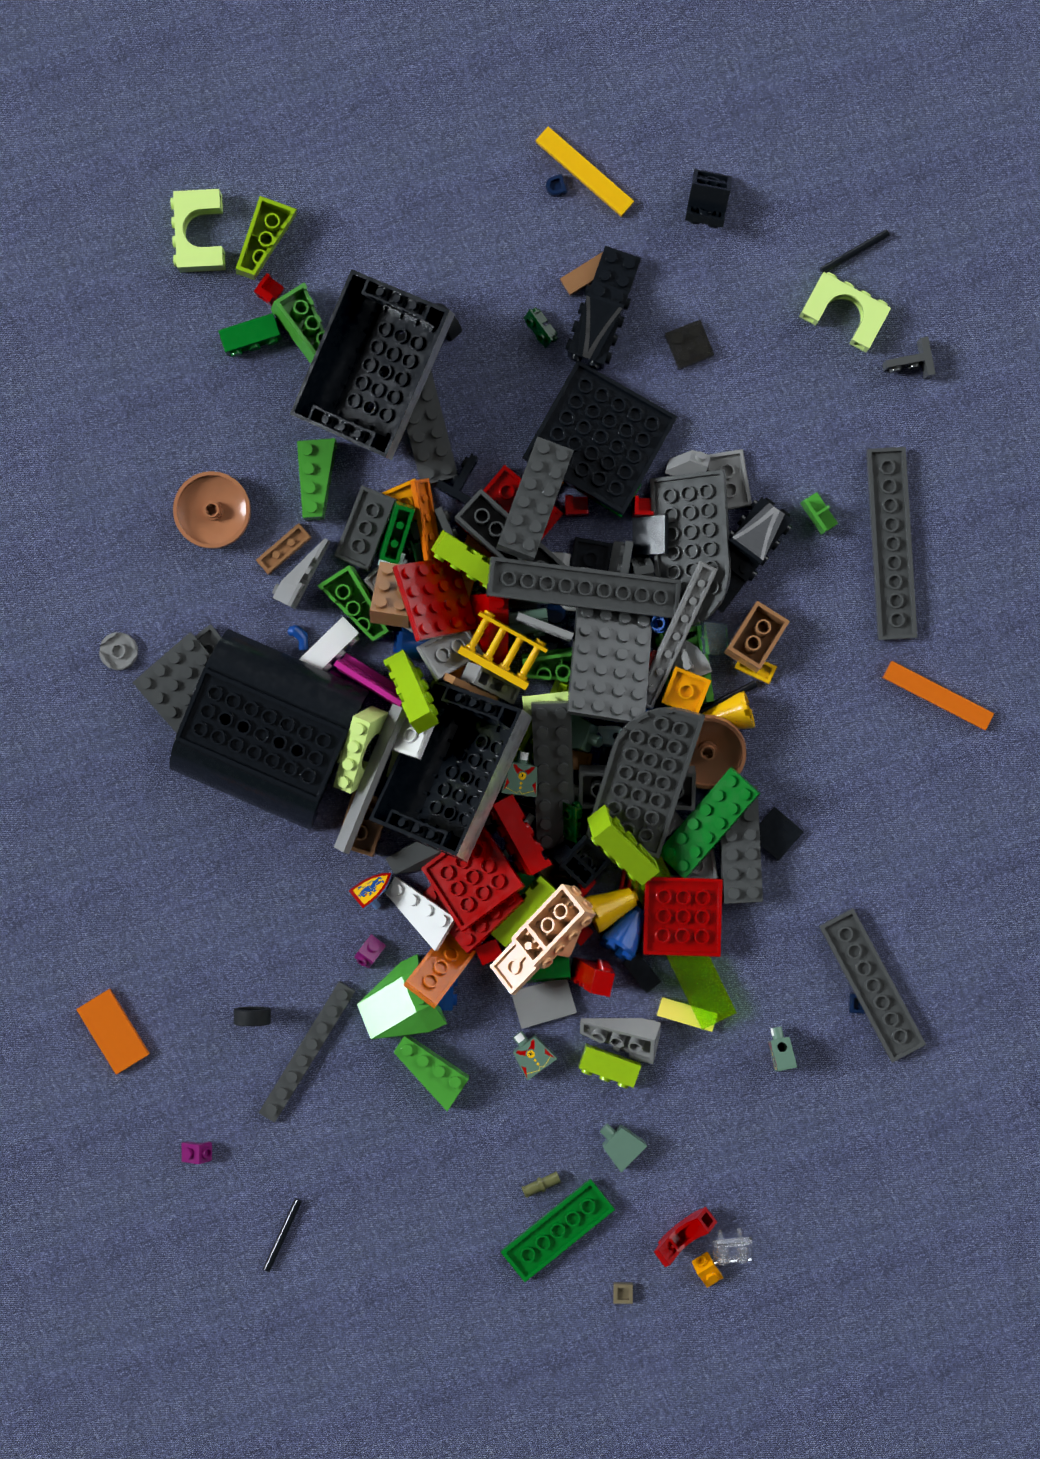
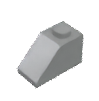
M695 450L688 451L669 459L665 473L675 476L706 472L711 455Z

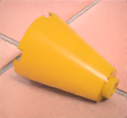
M745 691L733 695L702 713L727 719L738 729H751L755 727L752 709H750L748 704L749 700Z
M630 888L583 898L588 900L593 906L592 910L596 915L592 918V923L599 933L606 930L636 907L637 901H639L635 890L631 891Z

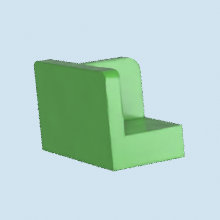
M817 492L800 503L821 535L838 524L829 511L830 506L825 505Z

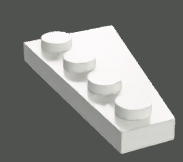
M395 877L385 894L433 950L438 951L453 927L454 919L448 911L400 878Z

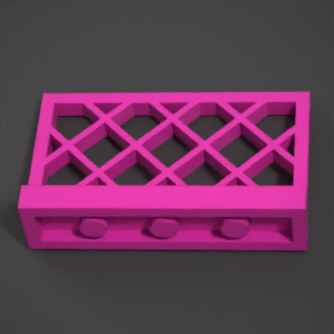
M346 653L343 659L336 660L334 666L337 667L338 671L389 703L403 707L393 681L349 653Z

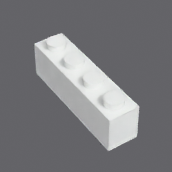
M342 617L299 660L327 672L332 667L331 663L335 659L339 660L346 654L344 650L349 645L353 647L360 640L358 637L360 633L346 618Z

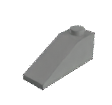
M467 662L460 678L511 704L515 703L521 689L488 669L471 662Z

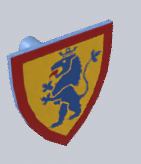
M392 872L371 876L354 886L349 892L363 909L369 905H372L374 909H378L381 904L377 899L387 891L386 887L390 882Z

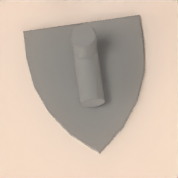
M685 640L671 669L672 672L675 666L699 676L712 672L705 654L697 646Z

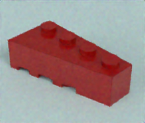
M507 794L497 799L489 816L498 825L496 828L501 838H504L506 842L505 848L515 860L513 862L515 869L521 872V874L534 875L552 865L549 858L547 860L544 859L542 845L533 839V829L527 822L524 823L525 815L513 794Z
M574 957L570 972L571 980L579 984L580 987H584L590 993L610 997L615 973L609 961L597 959L596 962Z

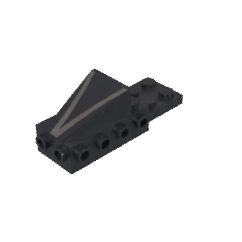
M608 246L604 247L592 284H587L584 296H586L585 303L581 302L578 310V314H581L579 321L575 320L572 332L575 333L572 339H568L565 350H568L567 357L574 362L581 361L594 369H603L605 363L609 364L612 353L609 351L611 345H616L619 336L616 334L617 328L622 327L625 319L622 316L624 309L628 310L631 301L628 296L641 261L640 257Z
M761 497L758 501L755 499L748 508L751 510L747 516L743 514L737 522L739 525L737 530H731L729 533L731 578L726 596L717 609L720 613L725 611L747 580L750 582L758 573L755 571L759 565L763 566L769 558L767 554L770 549L774 551L780 544L779 537L782 534L786 535L792 527L790 525L792 521L790 514L784 509H777L774 506L775 503L767 497L765 499Z

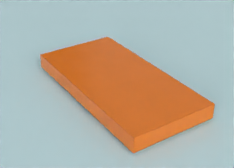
M449 932L439 950L434 951L431 948L403 985L432 1008H435L476 954V951L473 950L470 954H467Z
M111 989L106 990L76 1009L116 1075L150 1054Z

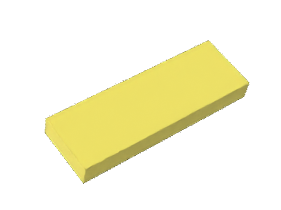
M665 997L661 998L657 1011V1016L711 1032L713 1031L718 1014Z

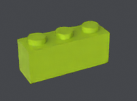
M589 1044L585 1045L578 1065L582 1069V1073L590 1076L594 1073L600 1076L599 1079L606 1082L616 1081L618 1086L626 1089L629 1086L634 1088L641 1069V1064L637 1061Z

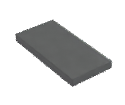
M361 485L334 557L370 571L389 524L395 501L398 500Z

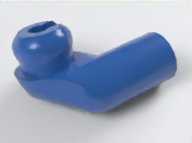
M298 625L290 626L288 634L298 640L299 650H308L307 632Z

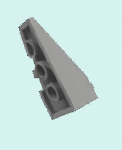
M322 540L280 584L277 583L272 591L275 600L296 610L330 544L329 540Z
M581 1018L580 1034L599 1043L606 1042L612 1045L616 1051L621 1049L629 1053V1057L650 1064L654 1063L660 1037V1022L644 1018Z

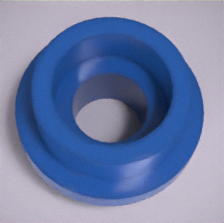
M653 617L650 622L652 630L656 633L666 632L669 627V619ZM659 621L663 622L662 627H658Z

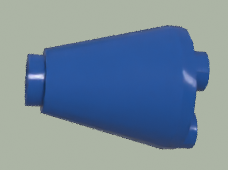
M637 906L630 910L602 935L599 945L607 950L615 951L614 955L621 960L626 958L631 961L634 959L643 931L644 910Z

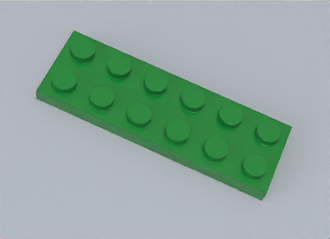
M730 767L663 845L660 856L682 878H688L761 793L733 767Z
M590 1178L504 1247L501 1253L522 1280L526 1282L612 1213L615 1208Z

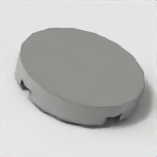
M114 632L102 640L99 656L108 668L125 670L136 662L138 646L130 635Z

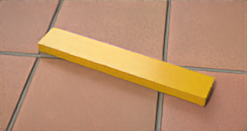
M549 126L535 140V143L620 217L634 203V200Z

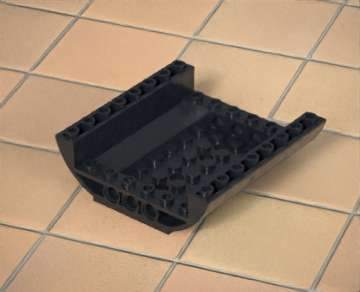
M228 629L214 648L200 675L175 736L169 767L171 770L311 830L318 815L317 809L345 746L352 717L363 708L370 690ZM226 713L231 717L229 724H224L221 721L222 714ZM241 721L248 723L249 729L247 732H242L239 729ZM277 737L284 739L285 745L283 748L275 745ZM295 745L302 747V755L297 756L293 753Z

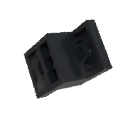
M694 169L685 220L692 224L702 223L707 224L711 228H723L732 176Z
M584 835L572 849L565 842H562L546 858V860L549 858L552 865L539 872L557 889L561 884L572 886L576 881L586 889L608 866L611 860Z

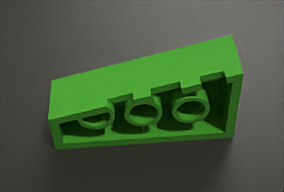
M336 438L297 441L302 516L305 521L325 518L338 443Z
M349 565L317 585L372 641H379L393 632L390 625L370 623L372 595L354 566Z
M410 1035L403 1036L394 1050V1054L442 1107L448 1111L469 1080V1075Z

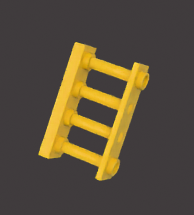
M480 610L478 616L483 618L469 644H466V646L461 645L457 653L526 690L529 685L527 674L539 652L547 653L548 648L545 647L547 643L538 638L533 640L494 618L495 614L488 610L484 612ZM489 622L500 628L487 652L481 655L476 652V646ZM506 632H509L517 638L503 663L497 664L493 662V655ZM523 641L534 647L521 671L515 674L509 671L511 669L509 666Z

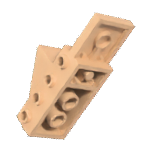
M561 884L511 937L512 943L490 965V968L510 994L515 995L540 968L545 969L549 967L557 955L569 958L581 930L592 922V918L596 915L592 910L593 906L588 900L583 899L581 891L576 886Z

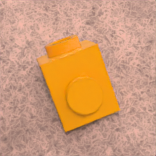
M708 1252L692 1261L697 1275L707 1288L723 1279L720 1270L714 1264Z

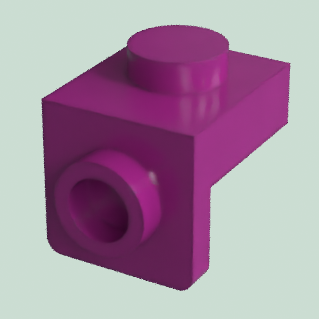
M371 934L354 958L357 959L361 966L370 968L386 945Z
M182 1142V1162L202 1164L212 1160V1142Z

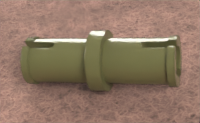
M557 1171L543 1178L538 1177L536 1181L521 1188L525 1197L528 1198L538 1192H545L547 1188L561 1183Z

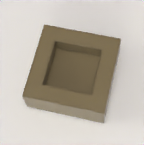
M613 1282V1304H633V1282Z

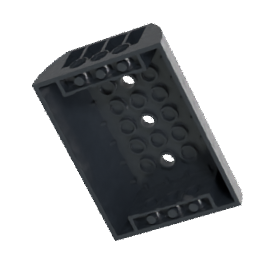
M351 269L290 415L392 460L455 314L449 309ZM405 332V338L402 341H398L399 333ZM388 367L390 373L387 377H383L382 372ZM373 403L374 410L368 413L367 406Z
M433 679L428 691L434 700L432 704H434L439 713L436 715L439 723L433 728L421 760L401 753L398 754L369 820L404 837L467 863L532 717L520 708ZM486 739L485 745L480 747L481 741ZM470 774V779L464 783L465 776ZM454 809L453 816L448 818L449 812Z

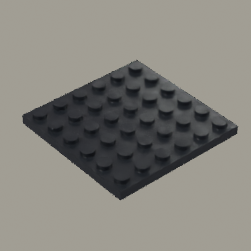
M577 361L522 459L528 462L537 436L574 450L563 482L623 516L678 416L583 362Z

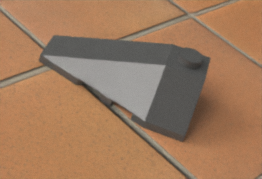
M415 841L386 857V860L394 875L422 870L421 868L442 852Z

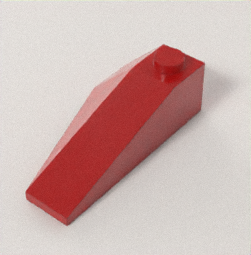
M486 594L470 595L473 614L478 626L483 619L478 616L480 610L482 612L485 610L495 614V619L508 625V599L487 597ZM489 622L479 640L483 653L487 652L500 628ZM508 632L504 635L493 655V662L497 664L503 663L508 654Z

